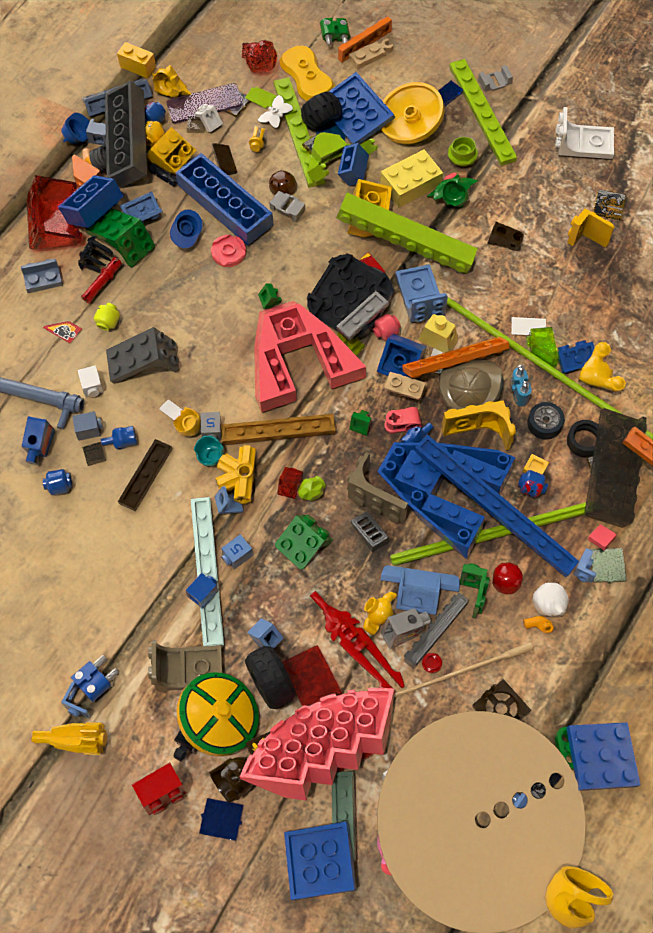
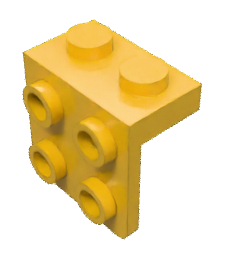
M584 208L580 215H576L571 222L572 227L567 234L569 235L567 243L574 246L578 239L584 235L603 247H607L615 226L610 221Z

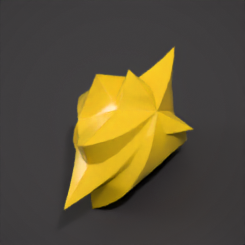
M171 65L166 69L159 68L156 74L152 73L154 91L157 94L160 93L172 98H177L179 95H192Z

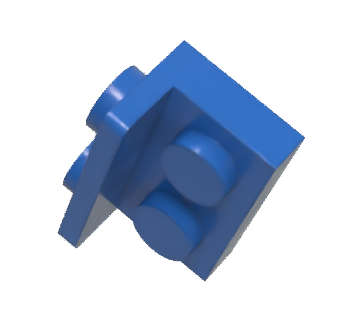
M586 340L576 342V346L569 348V345L558 347L559 351L554 352V356L558 357L562 373L583 368L594 351L593 342L586 343Z

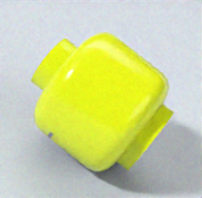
M111 303L98 306L93 318L98 328L109 331L116 327L120 318V312L116 310L117 306Z

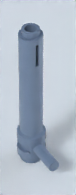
M0 377L1 393L56 406L62 410L57 424L59 429L64 430L70 412L80 413L83 410L85 401L80 395H70L69 392H57Z

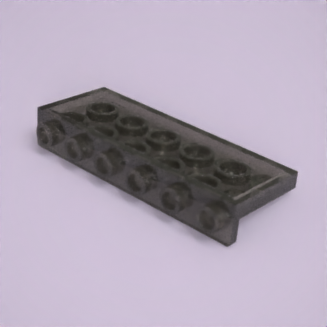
M606 408L600 410L584 516L621 528L633 522L635 518L634 506L637 501V486L640 482L639 470L643 461L639 455L622 442L634 426L645 434L647 431V417L642 416L639 419H635Z

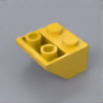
M170 127L149 150L146 158L168 172L176 174L175 172L181 169L197 150L176 130Z

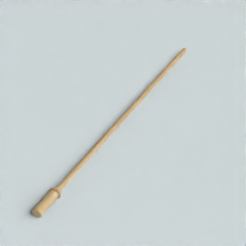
M529 642L510 650L507 649L506 652L497 657L397 692L394 698L500 659H511L533 650V645Z

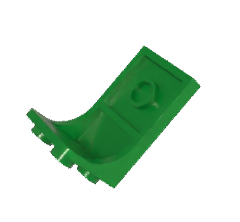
M112 208L95 221L92 227L85 228L88 235L97 236L96 238L111 244L130 267L136 265L155 248V244L141 219Z

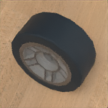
M550 402L538 403L529 413L527 420L528 429L537 438L543 440L555 438L562 430L565 421L564 413L556 404Z

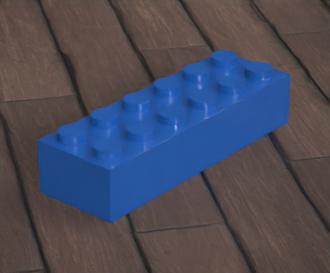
M202 153L175 172L178 186L232 233L240 237L247 246L273 226V213Z

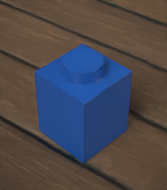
M203 573L186 589L187 597L202 609L218 593L217 581L212 576H205Z

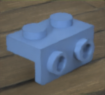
M148 192L120 205L123 213L141 219L143 224V220L148 218L150 220L159 217V213L163 212L159 208L153 192Z

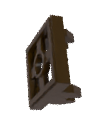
M504 679L498 684H493L472 705L476 711L487 712L486 704L489 699L494 705L493 713H497L496 705L502 703L507 707V712L503 715L513 717L509 713V706L516 702L517 713L513 718L520 721L531 712V709ZM504 693L510 697L503 701L498 700L494 694Z

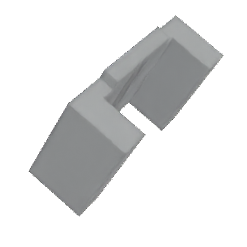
M507 65L502 66L501 72L496 71L487 75L481 72L478 77L484 92L504 88L506 85L512 84L513 80ZM494 75L500 86L496 87L491 76Z
M278 191L270 202V210H278L288 216L290 214L292 215V220L297 222L305 211V203L300 202L298 198L290 194ZM290 198L293 199L286 211L282 208Z

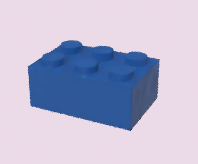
M93 175L62 202L58 208L68 224L89 228L95 224V221L104 216L112 206L118 204L123 194L115 179Z

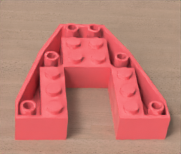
M295 301L259 312L254 359L255 398L261 413L296 401V389L281 354L312 344L331 389L366 378V366L327 325Z

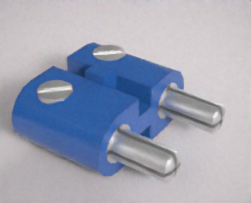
M104 655L93 664L89 661L70 677L91 702H94L112 686L110 681L120 674L116 668L105 677L98 671V668L107 661Z

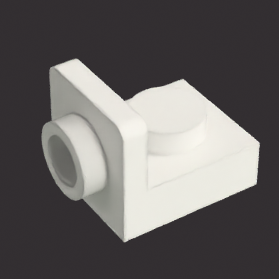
M204 104L198 108L199 111L194 113L196 117H200L207 132H211L223 124L213 105Z

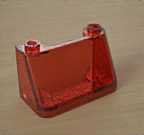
M35 175L27 194L29 249L43 250L77 246L81 242L82 232L79 231V228H75V225L68 224L58 208L62 202L77 190L76 182Z

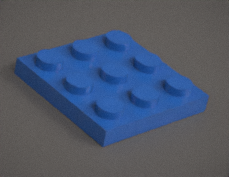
M628 722L569 725L566 727L578 791L633 788L641 785Z
M348 822L284 832L291 900L295 901L357 891Z

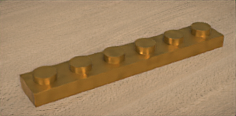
M333 413L221 425L223 445L335 434Z

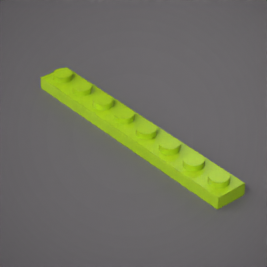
M462 59L450 63L449 68L500 166L516 162L517 156L466 60Z
M290 78L275 80L273 82L277 96H282L284 103H288L293 107L292 111L284 114L308 188L325 184L324 178L314 182L307 174L311 150L304 143L310 140L306 124L303 123L301 110Z

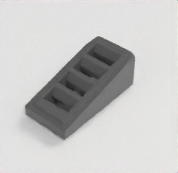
M367 511L351 520V524L371 552L388 543V536ZM365 518L368 520L361 525L358 524V522ZM369 524L371 525V527H369V528L366 529V530H363V529H362V528L366 527V526L369 525ZM372 530H375L373 534L369 536L367 535V533L371 532ZM377 535L379 536L378 539H376V540H374V541L371 540L372 538L376 537Z

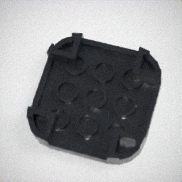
M346 253L332 257L328 261L327 269L313 291L308 293L306 298L309 312L325 325L339 332L336 326L375 291L390 302L393 296V285L384 272L381 273L356 259L352 254ZM384 310L352 339L366 337L374 328L375 320L381 317Z

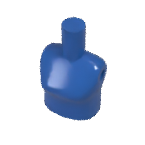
M428 423L423 428H411L407 430L406 435L400 439V442H421L425 435L434 427L431 423Z
M134 426L113 429L111 437L101 439L102 446L113 444L115 449L121 450L128 446L137 445Z

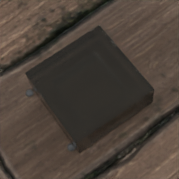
M188 116L187 133H204V125L200 117Z
M101 442L82 447L88 466L106 461Z

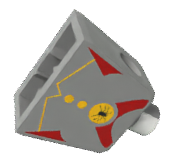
M413 608L388 617L381 630V634L388 648L393 649L419 636L424 625L429 624L431 620L427 612L418 614L417 610Z

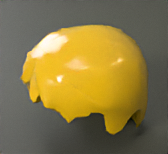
M185 407L184 410L180 411L181 415L173 421V424L179 434L191 437L198 434L201 429V416L196 410Z

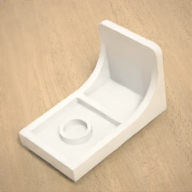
M563 107V112L559 113L558 123L560 124L556 125L558 137H556L555 148H558V155L613 159L614 127L573 124L567 120V107Z

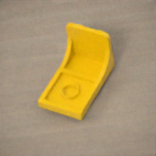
M504 400L498 402L489 401L483 405H469L463 409H450L444 412L441 428L443 436L482 428L490 429L501 437L505 450H510L513 436L516 434L515 426L513 423L511 424L509 419V407L505 406Z

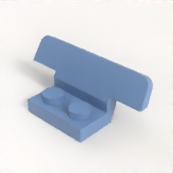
M390 565L385 566L381 574V580L400 583L396 609L402 610L415 608L417 612H427L428 614L436 615L439 590L459 592L460 587L459 578L450 574Z

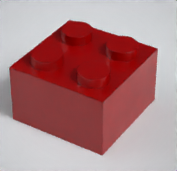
M170 762L132 784L148 815L161 813L165 810L166 805L171 802L172 804L178 803L184 798L183 795L186 794Z

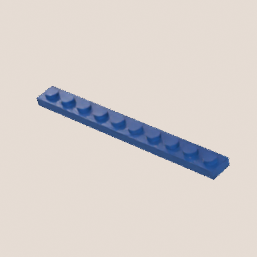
M428 434L415 447L414 451L564 577H567L578 564L579 560Z

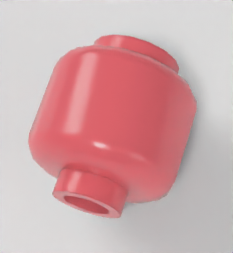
M385 314L375 320L373 332L377 338L387 341L390 335L399 334L401 325L395 315Z

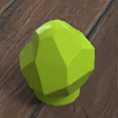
M319 476L304 479L299 487L298 495L301 499L312 502L323 495V489L326 488V484Z

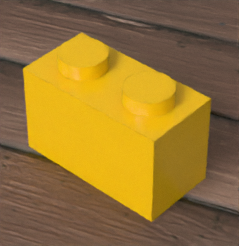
M126 42L117 52L119 66L130 72L149 78L156 68L154 53Z

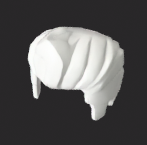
M545 583L534 592L532 601L540 616L560 617L566 613L569 599L561 585Z

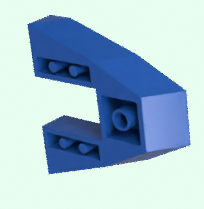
M394 442L377 472L403 501L408 503V507L420 521L467 559L483 529L485 517L435 496L445 476L414 451L420 442ZM438 443L498 494H501L513 471L516 457L499 450Z

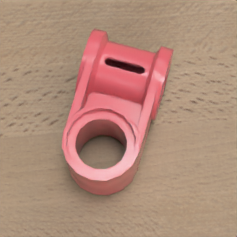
M417 407L389 411L384 424L385 430L392 434L406 432L414 427H422Z

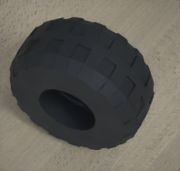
M263 646L248 654L245 664L267 706L270 709L277 710L292 702L296 696L295 688L274 649L271 646Z

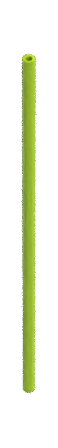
M448 297L447 305L494 337H501L509 341V347L631 429L635 426L653 440L651 432Z

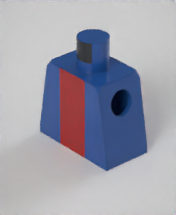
M30 416L27 418L22 448L28 453L25 462L37 465L39 456L46 457L55 429L46 419Z

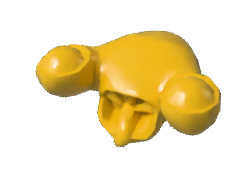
M606 342L597 344L592 356L583 366L579 380L585 384L614 392L622 391L626 386L624 378L620 376L613 377V370L610 369L607 362L603 361L611 352L610 345Z

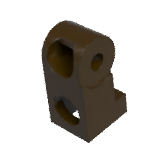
M495 221L487 243L493 246L496 243L504 247L506 246L510 250L517 251L521 247L524 234L517 229Z

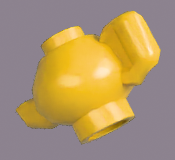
M388 592L382 598L376 599L372 597L366 602L364 610L367 612L368 618L365 619L363 629L366 632L375 635L380 625L385 624L387 618L394 615L391 602L396 598V593Z

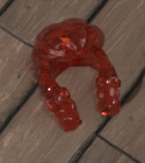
M261 40L259 42L242 43L241 57L245 58L249 69L253 73H266L274 69L277 61V52L272 41Z

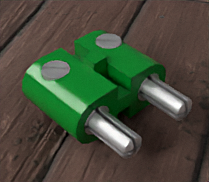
M324 18L320 21L322 38L327 42L328 47L333 45L332 41L334 39L346 43L350 38L348 23L345 18H336V21H333V18Z

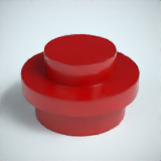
M428 653L422 659V667L428 673H437L442 667V659L436 653Z

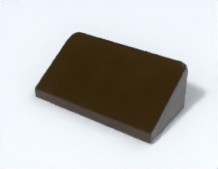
M212 143L217 166L227 175L236 174L237 170L229 145Z

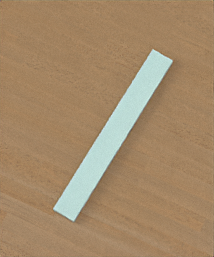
M210 497L191 499L197 577L201 573L205 576H212L217 581L218 593L203 609L200 608L203 646L221 645L224 647Z

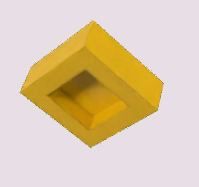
M531 454L523 472L526 473L528 470H533L544 474L549 462Z

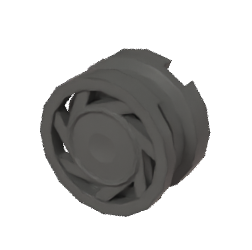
M101 145L90 152L89 158L92 166L99 169L102 173L107 170L106 145Z

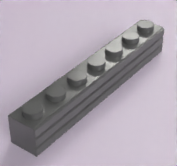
M461 593L451 598V603L444 606V611L436 616L434 623L431 622L426 633L423 632L419 638L421 639L418 642H414L411 651L408 650L405 653L404 662L411 668L415 669L468 605L469 600Z

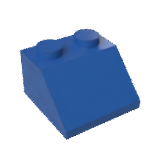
M396 334L390 335L387 338L377 372L389 376L390 372L411 378L403 372L402 365L423 359L427 346Z

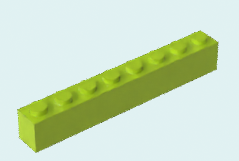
M346 193L336 219L341 220L343 223L353 225L360 230L367 231L376 237H381L392 244L402 246L409 251H414L425 258L435 260L441 265L449 266L467 274L472 266L478 250L476 247L350 193Z

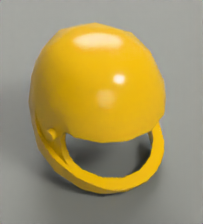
M565 866L556 872L547 886L545 901L549 912L562 926L575 929L591 924L595 919V913L590 903L610 905L613 901V891L609 885L592 873L577 867ZM598 888L606 894L607 898L596 897L589 894V891Z

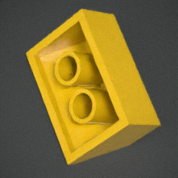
M358 179L353 195L389 210L392 187ZM348 225L347 234L360 237L373 235L353 225Z

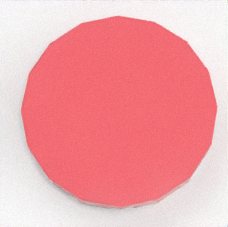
M223 235L214 240L211 255L218 265L233 267L244 260L246 246L240 237Z

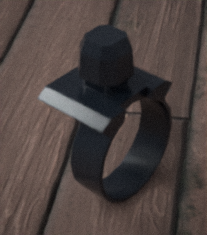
M179 730L174 741L180 747L176 748L173 757L183 762L188 756V751L196 754L198 750L185 739L181 730Z

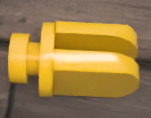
M255 126L253 136L249 139L252 151L258 152L263 148L265 128H261L260 136L256 137L258 127Z

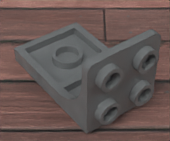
M152 327L107 349L110 382L116 384L152 367H165L174 372L179 371L176 342L163 332Z

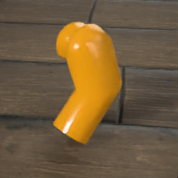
M543 616L523 619L525 629L536 627L544 633H551L554 630L553 623Z

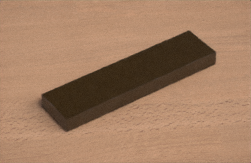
M157 439L154 440L120 496L118 504L133 511L137 510L172 451V446Z

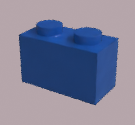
M359 143L344 146L338 175L348 186L356 185L358 179L364 180L369 154Z

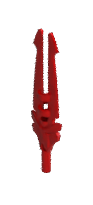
M314 591L310 597L322 609L326 621L324 628L327 633H331L330 638L334 642L339 636L341 639L340 646L369 674L378 680L379 688L392 687L361 653V650L364 648L371 653L401 688H404L401 673L391 668L363 628L355 627L360 621L356 618H351L349 612L340 611L328 605Z

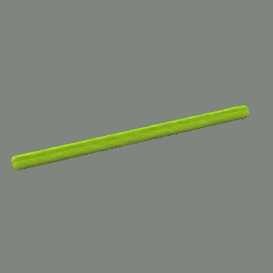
M589 501L529 517L528 519L539 527L594 512L596 507L594 502ZM503 525L481 531L475 544L513 533ZM440 541L392 554L390 559L392 565H399L454 550V548L445 541Z

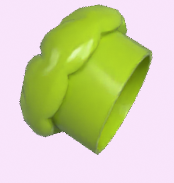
M469 137L455 139L447 152L450 161L460 167L473 164L478 157L475 141Z

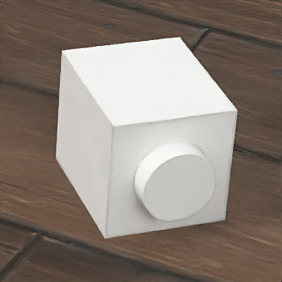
M96 365L78 370L81 386L86 398L96 397L104 393Z

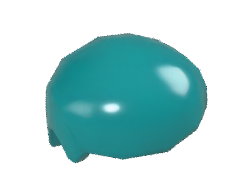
M211 435L201 437L194 446L197 460L207 467L218 464L219 459L224 455L222 443Z

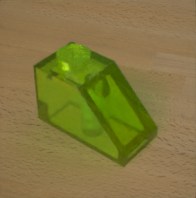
M553 328L530 329L529 336H526L527 347H530L531 353L556 368L559 357Z

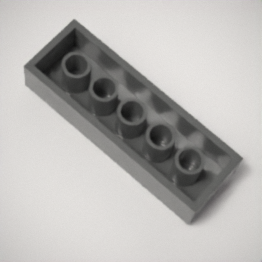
M130 80L105 94L107 178L115 179L119 188L147 176L144 90Z

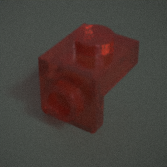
M285 467L279 478L277 494L295 499L298 486L303 477V471Z

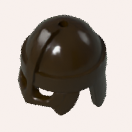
M229 758L223 764L208 772L213 783L228 803L235 799L239 800L251 790L253 785L240 779L241 772L247 761L245 758Z

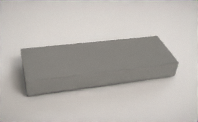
M375 291L336 326L337 330L350 341L389 305V302Z

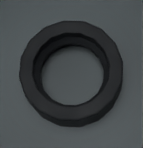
M591 420L575 422L567 435V445L570 451L577 456L587 458L595 456L601 450L605 440L602 427ZM580 430H587L595 435L597 442L592 447H584L576 442L575 433Z

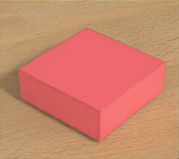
M600 524L590 534L588 540L605 551L614 541L617 534Z

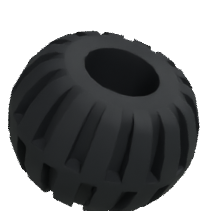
M322 92L305 102L301 108L303 123L312 131H318L333 124L342 115L341 103L331 92Z

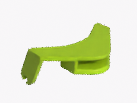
M326 132L318 134L315 137L307 172L309 177L314 182H317L328 176L329 170H325V167H327L325 164L335 158L342 157L344 146L351 144H347L337 134ZM369 139L361 144L368 154L378 149V145L374 146L373 144L375 142L374 139Z

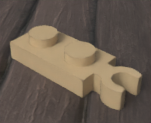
M388 38L384 39L381 44L376 41L350 53L349 59L357 69L385 57V52L393 51V44L387 46L389 44Z

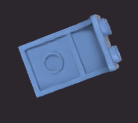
M430 264L395 271V277L410 323L430 319L433 314L438 316L445 315L448 297L446 293H439Z

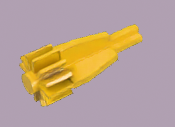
M72 723L52 727L51 731H33L31 741L34 743L50 744L57 749L84 753V755H101L103 747H106L107 731L104 730L105 724Z

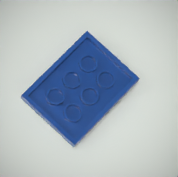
M357 72L329 91L339 99L342 106L341 117L333 123L351 144L362 143L395 119L393 112Z

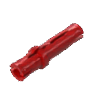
M113 257L110 263L101 269L100 275L85 293L81 295V298L84 301L87 300L86 303L90 304L105 284L114 278V274L122 266V262Z

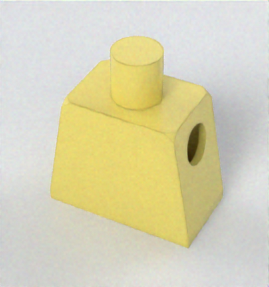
M433 314L423 328L419 341L443 353L452 351L458 342L456 325L447 321L443 315Z

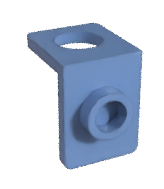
M222 486L214 496L219 514L242 513V504L235 502L234 495H228L226 487Z
M72 681L61 703L68 709L67 712L76 717L82 715L90 718L91 715L87 710L71 704L79 688Z

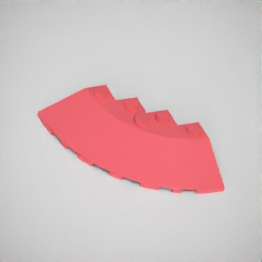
M368 688V691L355 692V689L347 690L348 693L338 696L331 694L320 698L319 702L310 706L304 705L295 710L294 715L285 721L281 720L270 729V734L264 740L261 739L259 741L258 748L247 759L240 779L282 797L306 801L311 783L333 785L337 767L358 770L363 753L384 755L389 734L394 689Z

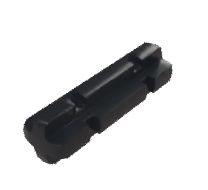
M155 163L149 166V171L167 183L169 182L174 187L177 185L175 175H172V173Z

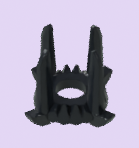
M92 236L88 238V243L84 247L83 252L80 251L79 253L80 260H78V265L81 270L86 267L101 273V269L89 263V261L106 266V264L92 255H97L109 261L111 259L95 250V248H99L111 255L113 252L96 241L97 236Z

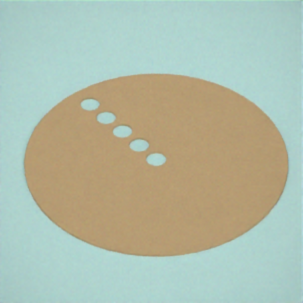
M485 711L458 713L439 719L416 733L401 748L391 763L382 784L377 810V828L382 854L388 870L398 887L417 908L429 917L446 926L466 932L496 933L508 931L523 926L544 914L548 910L545 901L547 886L556 872L562 867L572 866L578 868L585 843L586 822L581 791H578L577 780L566 759L550 740L538 730L518 719L500 713ZM553 773H559L564 778V784L560 789L552 788L549 783V778ZM536 782L542 783L546 789L545 796L541 799H536L531 794V787ZM522 792L526 795L527 805L524 808L519 809L513 805L512 798L515 793ZM504 802L508 805L509 813L505 818H498L494 814L496 803ZM483 811L489 815L490 824L486 828H479L476 825L475 816L477 813Z

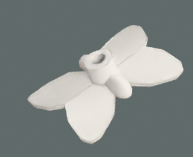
M280 95L274 99L273 107L268 108L269 112H265L259 117L258 122H270L274 128L279 127L280 117H283V114L293 109L291 105L284 103Z

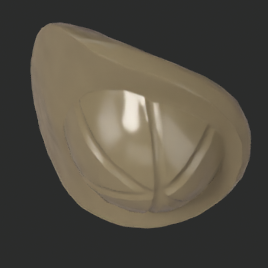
M477 358L468 363L456 364L452 368H442L439 376V392L449 409L458 410L469 405L478 406L489 401L496 402L503 386L501 367L494 362Z

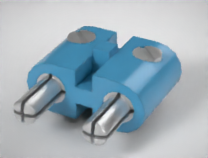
M519 365L513 371L512 378L510 379L512 392L514 391L513 397L518 406H526L528 404L532 391L524 365Z

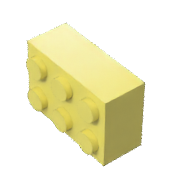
M423 149L382 170L380 184L392 187L391 199L400 208L436 189L437 185L442 182L443 172Z

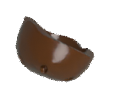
M280 170L271 175L269 189L274 195L278 191L293 195L297 189V182L290 172Z

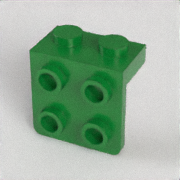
M307 514L296 515L275 543V547L299 569H304L322 546H329L333 541L329 536L330 533L323 527L316 525L315 519Z
M469 563L468 565H463L459 585L478 589L472 618L476 619L477 613H482L486 598L484 595H486L490 577L486 576L488 569Z

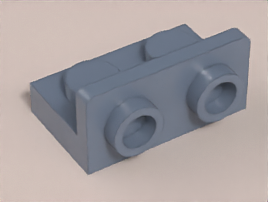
M47 259L21 266L27 293L63 286L56 259Z

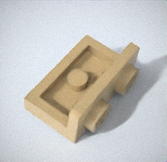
M390 372L384 389L420 400L425 393L426 383Z

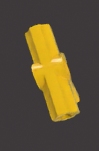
M249 445L239 447L238 460L226 453L221 456L217 464V468L226 473L215 478L219 490L222 486L226 487L227 492L235 489L234 501L239 504L251 502L256 448Z

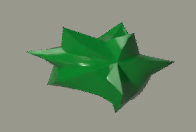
M457 174L454 178L442 181L427 197H434V200L443 199L447 206L463 207L464 203L469 199V188L478 180L460 178L459 174Z

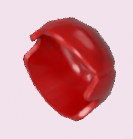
M506 562L500 563L495 567L492 584L498 592L506 595L514 594L521 588L523 574L518 565Z

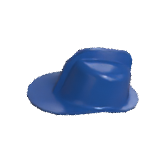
M80 113L71 114L65 120L61 129L64 136L63 142L68 141L74 145L84 142L87 139L86 130L90 121Z
M187 209L181 211L176 216L170 229V238L175 245L180 248H189L194 245L203 226L200 215L196 211Z

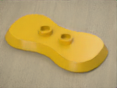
M296 46L288 49L281 55L279 59L280 66L294 78L297 92L302 99L308 101L315 95L329 92L335 87L334 81L320 70L317 57L310 48Z

